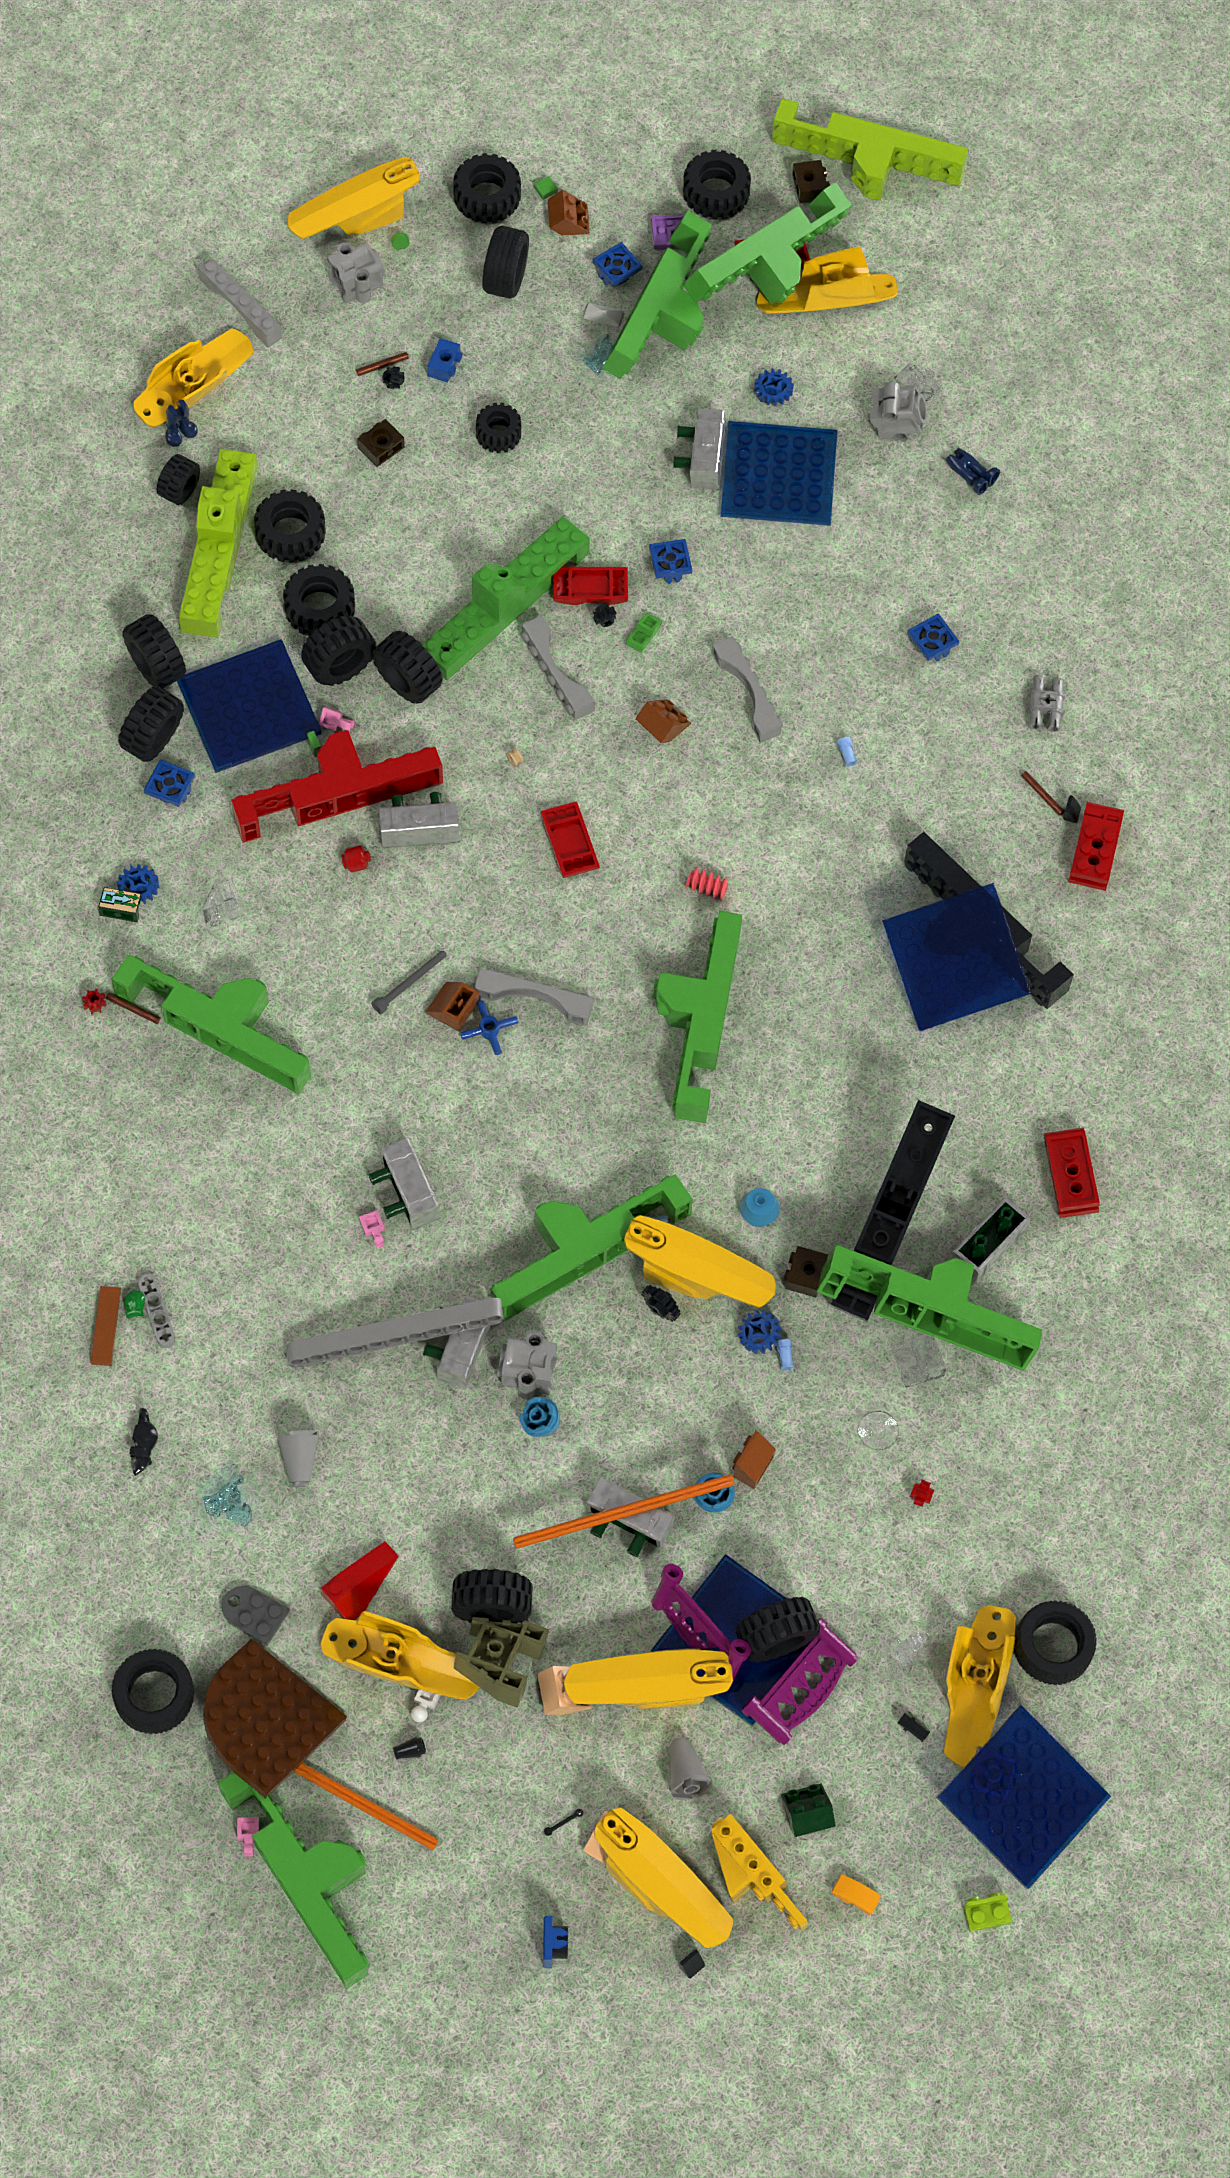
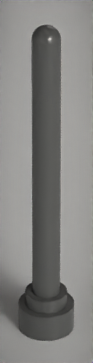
M440 951L385 997H377L371 1002L372 1007L380 1015L388 1009L387 1007L392 1000L443 960L447 955L446 952Z

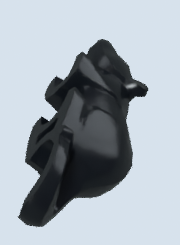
M140 1408L138 1424L135 1425L132 1437L135 1446H131L129 1452L130 1457L136 1455V1461L133 1465V1474L135 1476L152 1464L150 1458L151 1451L158 1441V1432L150 1422L147 1409Z

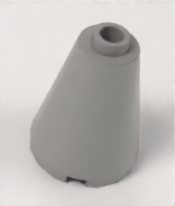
M311 1430L290 1431V1435H284V1432H279L278 1440L289 1483H293V1487H305L306 1483H309L311 1479L319 1432L316 1431L313 1434Z
M684 1738L674 1739L669 1746L670 1792L673 1798L678 1800L692 1799L691 1795L697 1793L700 1797L712 1788L711 1778L690 1741Z

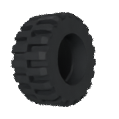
M711 150L708 153L705 151L701 153V156L696 155L693 161L691 160L687 164L683 178V197L690 209L693 208V212L699 215L701 213L702 217H712L713 220H717L718 217L727 219L728 215L732 217L737 214V210L740 212L744 209V205L747 204L750 196L751 174L744 161L740 157L736 158V155L733 153L728 154L724 150H721V152ZM718 178L727 181L732 186L725 190L715 191L706 188L702 183L709 179Z
M483 153L482 156L477 154L472 156V159H466L463 161V164L459 165L454 174L453 194L457 209L461 213L463 212L465 217H471L472 221H482L485 224L487 222L497 223V220L502 221L507 218V215L511 216L514 213V209L518 208L519 201L521 200V177L519 176L518 169L515 168L512 162H507L506 158L502 156L500 158L496 154L487 155V153ZM481 183H494L502 189L493 194H481L472 188Z
M291 489V491L280 490V493L277 494L274 492L270 494V498L266 497L262 500V504L258 505L254 515L256 541L261 546V550L264 553L268 552V556L272 559L277 557L278 561L284 562V560H289V563L297 559L303 561L306 556L309 558L313 556L314 550L318 551L321 548V544L324 543L326 527L322 506L319 502H316L313 496L310 495L308 497L307 493L303 491L299 493L297 490ZM290 517L298 518L307 524L304 529L294 534H283L273 528L278 521Z
M319 564V566L308 565L306 569L304 567L299 569L297 574L293 573L290 576V580L285 584L283 601L288 622H291V626L295 630L299 628V633L303 635L308 633L311 636L315 629H319L322 624L330 622L331 619H338L340 616H354V587L349 577L344 576V572L340 569L336 571L335 567L331 565L325 567L324 564ZM315 592H326L336 598V601L330 607L320 610L311 609L302 603L308 595Z
M146 614L124 627L122 636L127 650L138 670L153 687L159 686L164 689L184 677L186 665L180 650L169 634V631L157 617L152 614Z
M340 616L338 619L334 618L328 623L325 622L319 629H315L311 636L309 635L307 642L303 644L301 657L304 665L316 682L322 685L334 686V684L339 685L344 681L351 680L353 676H357L362 669L367 667V664L373 659V650L376 647V642L359 618Z
M402 631L392 632L374 648L372 658L375 666L378 668V672L383 676L385 682L406 701H410L413 704L422 703L441 686L443 678L442 672L439 670L440 667L436 664L433 656L429 654V651L419 641L415 640L413 636L408 635V633Z
M159 686L149 688L136 701L134 707L131 708L124 720L118 736L120 747L142 762H149L156 758L166 744L169 743L180 724L184 712L182 700Z
M475 1569L465 1571L462 1574H458L453 1580L451 1610L457 1618L472 1623L473 1617L488 1618L489 1621L493 1622L510 1620L511 1623H522L531 1615L533 1586L526 1576H521L519 1573H512L507 1570Z
M793 1597L774 1602L746 1616L737 1625L736 1634L738 1639L746 1641L750 1646L751 1652L747 1659L751 1662L759 1663L785 1656L802 1646L804 1647L819 1635L821 1627L810 1601L804 1597Z

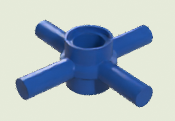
M479 1001L477 1006L482 1018L479 1027L460 1032L461 1038L464 1040L482 1035L483 1038L490 1040L494 1054L500 1055L502 1050L497 1035L501 1028L518 1024V1018L514 1016L497 1021L495 1017L489 1016L484 1001ZM487 1026H492V1027H494V1028L491 1029V1030L485 1029V1027H487Z

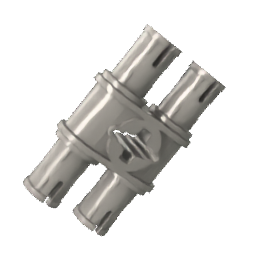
M1035 675L1033 677V690L1030 692V706L1028 707V711L1031 714L1029 727L1034 729L1036 723L1035 730L1041 729L1042 715H1048V730L1052 732L1054 727V732L1060 731V719L1064 714V679L1060 678L1058 682V677L1053 678L1052 691H1045V676L1041 675L1039 682V675Z

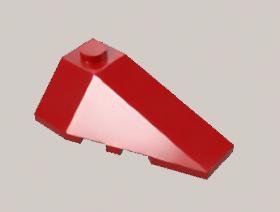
M384 1541L321 1587L322 1596L343 1619L355 1621L363 1611H366L374 1595H376L380 1585L399 1556Z

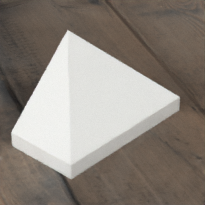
M588 303L584 319L619 327L623 311Z

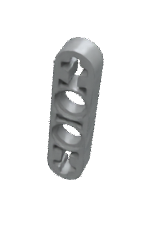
M145 1274L138 1281L139 1289L145 1296V1307L157 1343L163 1348H169L175 1343L174 1331L155 1277L151 1274ZM146 1280H149L151 1283L152 1292L148 1293L147 1286L145 1285ZM151 1298H158L160 1302L157 1306L152 1307L148 1304V1301ZM157 1316H164L166 1320L163 1324L158 1325L154 1322ZM165 1329L167 1336H171L168 1342L162 1339L161 1330Z

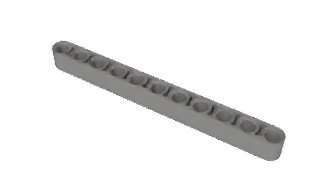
M483 1299L292 1341L286 1345L288 1365L290 1367H303L495 1325L504 1320L501 1299Z

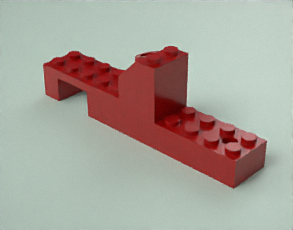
M337 731L331 734L325 744L317 751L319 774L314 773L306 778L294 779L282 785L276 784L272 788L257 790L252 794L239 795L235 799H231L236 826L242 843L261 838L258 817L291 808L299 827L389 800L394 795L403 796L443 784V765L434 746L431 748L425 747L414 753H405L397 758H388L384 762L372 763L362 768L349 731Z

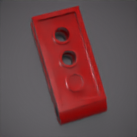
M1087 801L1069 876V883L1106 891L1124 810Z
M1084 1127L1044 1133V1143L1059 1218L1099 1213L1100 1201Z

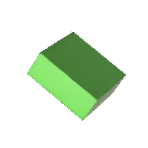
M549 176L534 183V188L542 200L558 193V188Z
M312 731L307 733V739L315 758L318 756L317 751L321 746L315 732Z

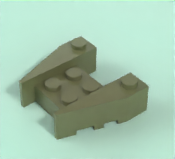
M473 1617L469 1635L476 1637L475 1642L468 1655L457 1651L454 1669L496 1700L518 1708L525 1692L528 1677L510 1671L518 1652L539 1660L547 1643L549 1629L530 1622L515 1624L511 1623L510 1620L493 1622L489 1621L488 1618Z

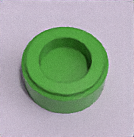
M397 233L391 238L392 247L396 250L406 249L410 244L409 237L405 233Z

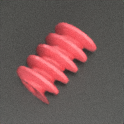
M697 866L691 871L686 888L691 885V889L695 891L699 887V893L702 894L706 890V896H710L713 892V898L717 899L720 895V901H722L728 888V878L725 877L723 881H720V875L718 874L714 879L713 872L706 876V869L699 873V867Z

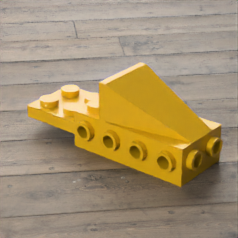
M729 1814L725 1819L721 1817L712 1824L713 1829H711V1833L731 1901L735 1903L752 1889L760 1901L765 1900L768 1904L773 1899V1904L781 1913L783 1911L787 1913V1921L795 1930L799 1928L802 1932L808 1927L807 1919L783 1891L787 1888L786 1880L735 1818Z

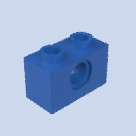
M440 338L428 363L427 376L448 383L450 377L455 375L457 362L460 363L463 353L460 350V344Z

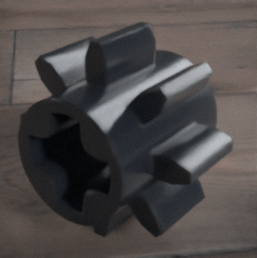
M387 367V370L384 371L382 379L383 383L387 384V388L399 389L400 385L404 383V372H399L400 367Z
M601 604L595 608L596 612H593V618L596 625L600 623L602 627H608L614 623L617 614L614 606L609 608L608 604Z

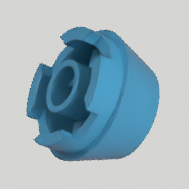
M754 1189L745 1194L740 1202L741 1215L752 1226L763 1227L769 1225L779 1215V1202L767 1189Z
M540 1397L532 1398L526 1402L527 1406L524 1408L523 1413H520V1423L524 1431L533 1437H545L555 1433L560 1425V1415L556 1404L548 1398Z
M715 1472L708 1473L699 1478L696 1484L724 1475ZM734 1486L696 1496L694 1499L699 1507L705 1511L721 1512L732 1504L735 1496Z

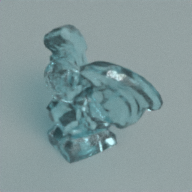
M603 334L595 342V347L590 357L583 359L597 376L601 373V370H604L602 366L614 346L608 341L610 339L609 334Z
M232 1476L230 1481L220 1489V1492L215 1493L213 1496H204L206 1513L213 1517H219L223 1513L226 1514V1519L241 1523L242 1527L246 1526L252 1519V1510L247 1503H244L242 1507L238 1505L241 1503V1493L237 1486L243 1483V1476Z

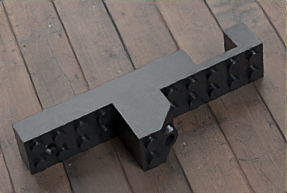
M923 832L907 845L904 860L906 868L918 875L920 882L927 884L936 897L942 898L948 907L927 926L924 942L929 950H934L937 954L965 956L977 945H980L984 953H989L993 957L994 962L1007 971L1011 979H1016L1021 984V988L1026 993H1030L1038 1005L1044 1006L1046 1009L1051 1007L1069 991L1074 974L1061 961L1044 975L1024 957L1029 950L1032 934L935 841Z
M920 1100L917 1101L854 1248L855 1252L892 1265L955 1115ZM930 1124L932 1130L926 1131L924 1126ZM889 1208H895L896 1214H890ZM844 1284L837 1298L832 1300L830 1306L868 1322L876 1303L877 1295Z

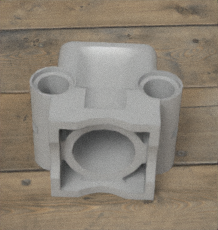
M343 242L338 245L337 253L327 256V262L330 265L329 279L340 290L341 298L345 304L355 299L360 303L368 302L371 299V291L383 286V276L385 275L383 263L378 253L371 249L367 242L354 248L350 243Z
M887 382L884 388L872 390L873 408L870 413V421L878 429L880 440L893 439L905 442L908 440L909 434L923 432V424L927 419V408L924 396L919 393L916 386L900 388V385L896 382Z
M538 1331L529 1332L526 1340L509 1337L507 1345L503 1344L498 1367V1377H501L502 1385L518 1388L519 1396L525 1400L532 1399L536 1393L550 1395L552 1386L551 1375L557 1360V1343L544 1341L543 1335Z

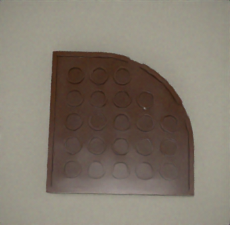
M250 1639L214 1675L208 1687L203 1707L205 1731L209 1741L215 1747L218 1757L231 1771L265 1799L347 1719L344 1713L253 1639Z

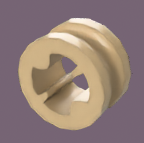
M513 748L512 752L506 753L507 759L513 767H517L518 763L524 762L522 755L516 748Z

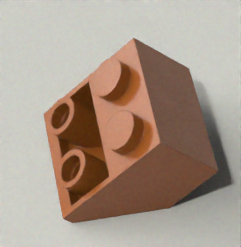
M563 189L547 199L549 227L551 230L560 235L590 233L587 203Z
M668 699L647 701L635 718L660 743L672 741L691 725L687 716L683 712L678 711Z
M446 981L425 1013L459 1032L477 1006V1002H479V991L463 982Z
M756 1430L752 1436L748 1435L743 1444L745 1447L742 1453L738 1452L732 1467L734 1470L733 1477L753 1489L756 1488L774 1458L776 1451Z

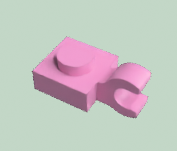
M325 706L319 725L333 731H337L339 727L350 731L351 728L353 729L355 721L342 718L343 712Z
M378 1210L359 1216V1221L366 1237L372 1235L376 1248L383 1247L384 1240L380 1232L385 1231V1227Z
M259 1817L237 1818L238 1841H244L245 1857H253L252 1835L259 1831Z

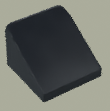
M1070 795L1063 819L1077 823L1081 807L1076 799Z
M696 1949L680 1962L679 1968L691 1979L705 1967V1963Z

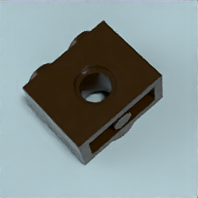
M821 160L793 163L792 176L799 203L813 201L824 189L830 186L829 181H826L825 178L827 177L826 167L822 166Z
M386 419L376 423L372 429L362 433L357 439L358 449L376 467L405 448L404 437Z
M797 1246L796 1252H791L789 1263L792 1264L791 1269H786L784 1275L785 1289L816 1298L822 1268L828 1259V1254ZM811 1270L813 1274L807 1275L804 1271Z

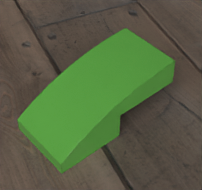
M646 612L637 623L636 629L626 639L625 644L642 653L658 631L662 621Z

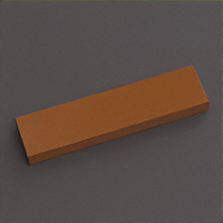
M100 1286L91 1365L112 1366L121 1287Z

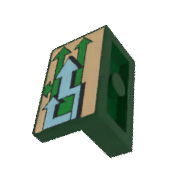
M104 887L98 905L100 916L138 923V908L141 894Z

